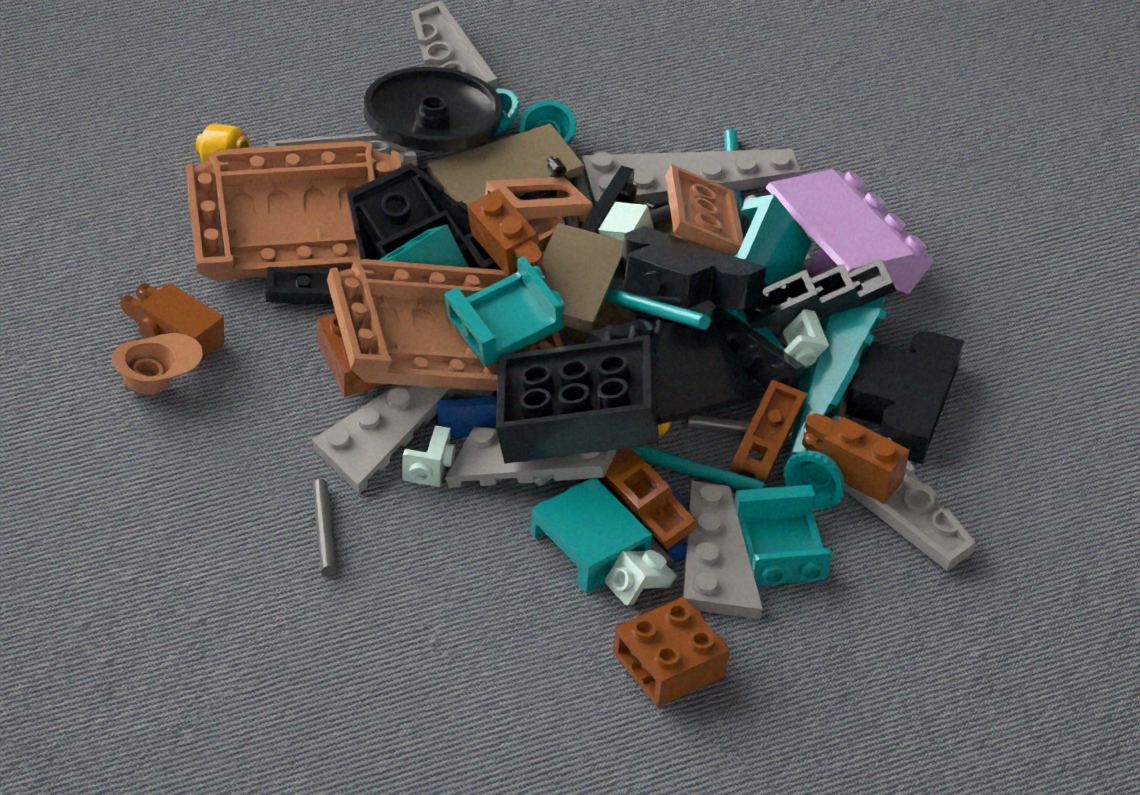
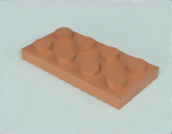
M671 164L665 179L674 234L678 238L698 243L731 256L737 255L744 239L734 191Z

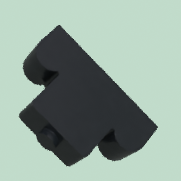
M646 226L629 231L624 235L620 271L625 274L623 288L625 291L684 309L706 301H712L719 308L743 310L762 302L767 267Z
M925 331L914 335L909 351L872 342L867 347L860 366L848 385L851 387L847 414L851 417L881 425L879 435L890 438L893 442L909 449L908 461L923 465L959 367L964 340Z

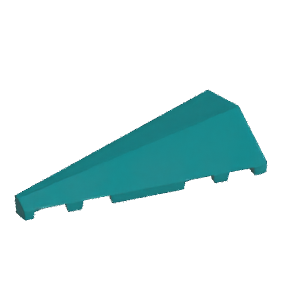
M855 307L822 317L819 320L829 346L817 357V360L812 365L804 368L801 391L807 393L795 422L790 451L791 456L793 454L796 455L799 451L804 452L807 450L802 445L804 432H807L806 428H804L806 416L813 413H819L824 416V414H828L837 407L860 365L858 361L864 346L868 347L871 345L874 339L870 332L887 315V312L878 307Z

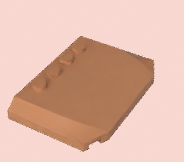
M364 141L223 149L209 154V160L193 167L192 163L186 165V183L197 273L216 281L267 277V267L323 269L337 267L338 269H350L353 262L360 260L347 192L400 168L399 152L391 150V155L373 150V144Z
M369 259L355 261L350 269L338 272L337 267L331 268L327 283L351 370L366 383L497 391L499 360L486 367L483 366L447 317L444 293L458 287L466 298L508 276L503 270ZM556 331L514 353L563 347L559 332Z

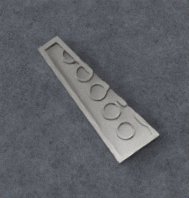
M793 149L611 155L606 152H599L594 155L582 156L584 174L594 206L621 165L634 169V184L637 185L635 202L632 204H641L646 200L669 201L665 175L671 164L733 191L767 187L769 182L797 177L801 174Z

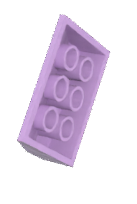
M830 169L769 182L766 189L771 194H775L792 217L838 266L845 265L848 273L881 258L896 290L909 294L934 262L925 251L927 248L926 244L918 237L908 234L904 229L906 227L905 222L898 216L888 213L883 208L886 203L876 194L868 192L863 187L866 184L865 181L852 171H848L846 174Z

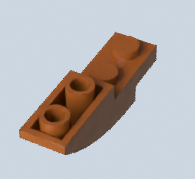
M617 449L604 478L598 479L603 485L608 487L624 506H627L659 543L668 550L698 528L696 520L672 495L670 486L633 449Z

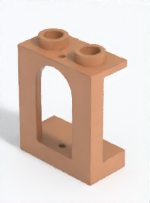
M564 176L560 178L545 177L486 181L485 195L499 189L525 220L579 216L580 229L593 210V203ZM557 190V198L519 200L513 194Z

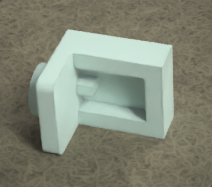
M803 309L782 331L788 345L784 352L803 364L805 368L812 365L817 360V357L829 346L816 312Z
M435 425L427 452L410 449L404 450L402 456V479L404 481L440 487L446 467H451L455 459L456 445L450 444V428Z
M622 551L606 577L605 583L625 605H633L643 588H670L677 575L666 565V559L656 551Z

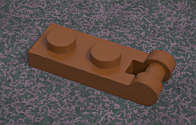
M771 380L734 456L731 470L742 473L744 470L756 475V480L768 482L773 467L804 405L807 393ZM752 450L764 455L762 461L750 457Z

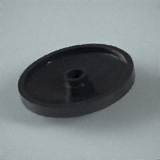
M413 67L388 73L374 81L366 90L363 112L368 126L377 135L391 143L414 150L446 152L467 149L491 138L501 125L502 100L492 86L471 74L442 67Z

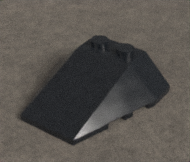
M411 162L347 192L360 260H380L423 232L448 225L469 268L502 270L473 237L467 205L462 201L457 202L445 193L443 186Z

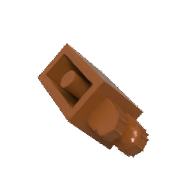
M499 189L467 205L473 237L508 277L518 271L517 259L523 256L532 267L538 266L544 277H546L545 268L541 265L543 262V252L539 249L537 232Z
M170 282L159 290L149 286V284L142 283L135 291L138 299L130 296V294L121 298L119 304L124 314H127V316H130L131 319L139 323V332L146 338L169 333L186 334L196 339L202 346V360L224 344V316Z
M819 413L806 416L804 428H806L807 432H804L802 439L804 448L821 452L832 458L840 467L846 485L885 504L904 481L910 450L844 416L838 422Z

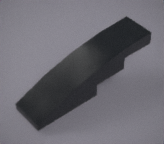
M880 258L849 273L844 264L813 278H810L807 270L801 271L765 287L762 302L743 310L752 329L790 324L803 309L815 311L817 317L821 318L864 305L897 291Z

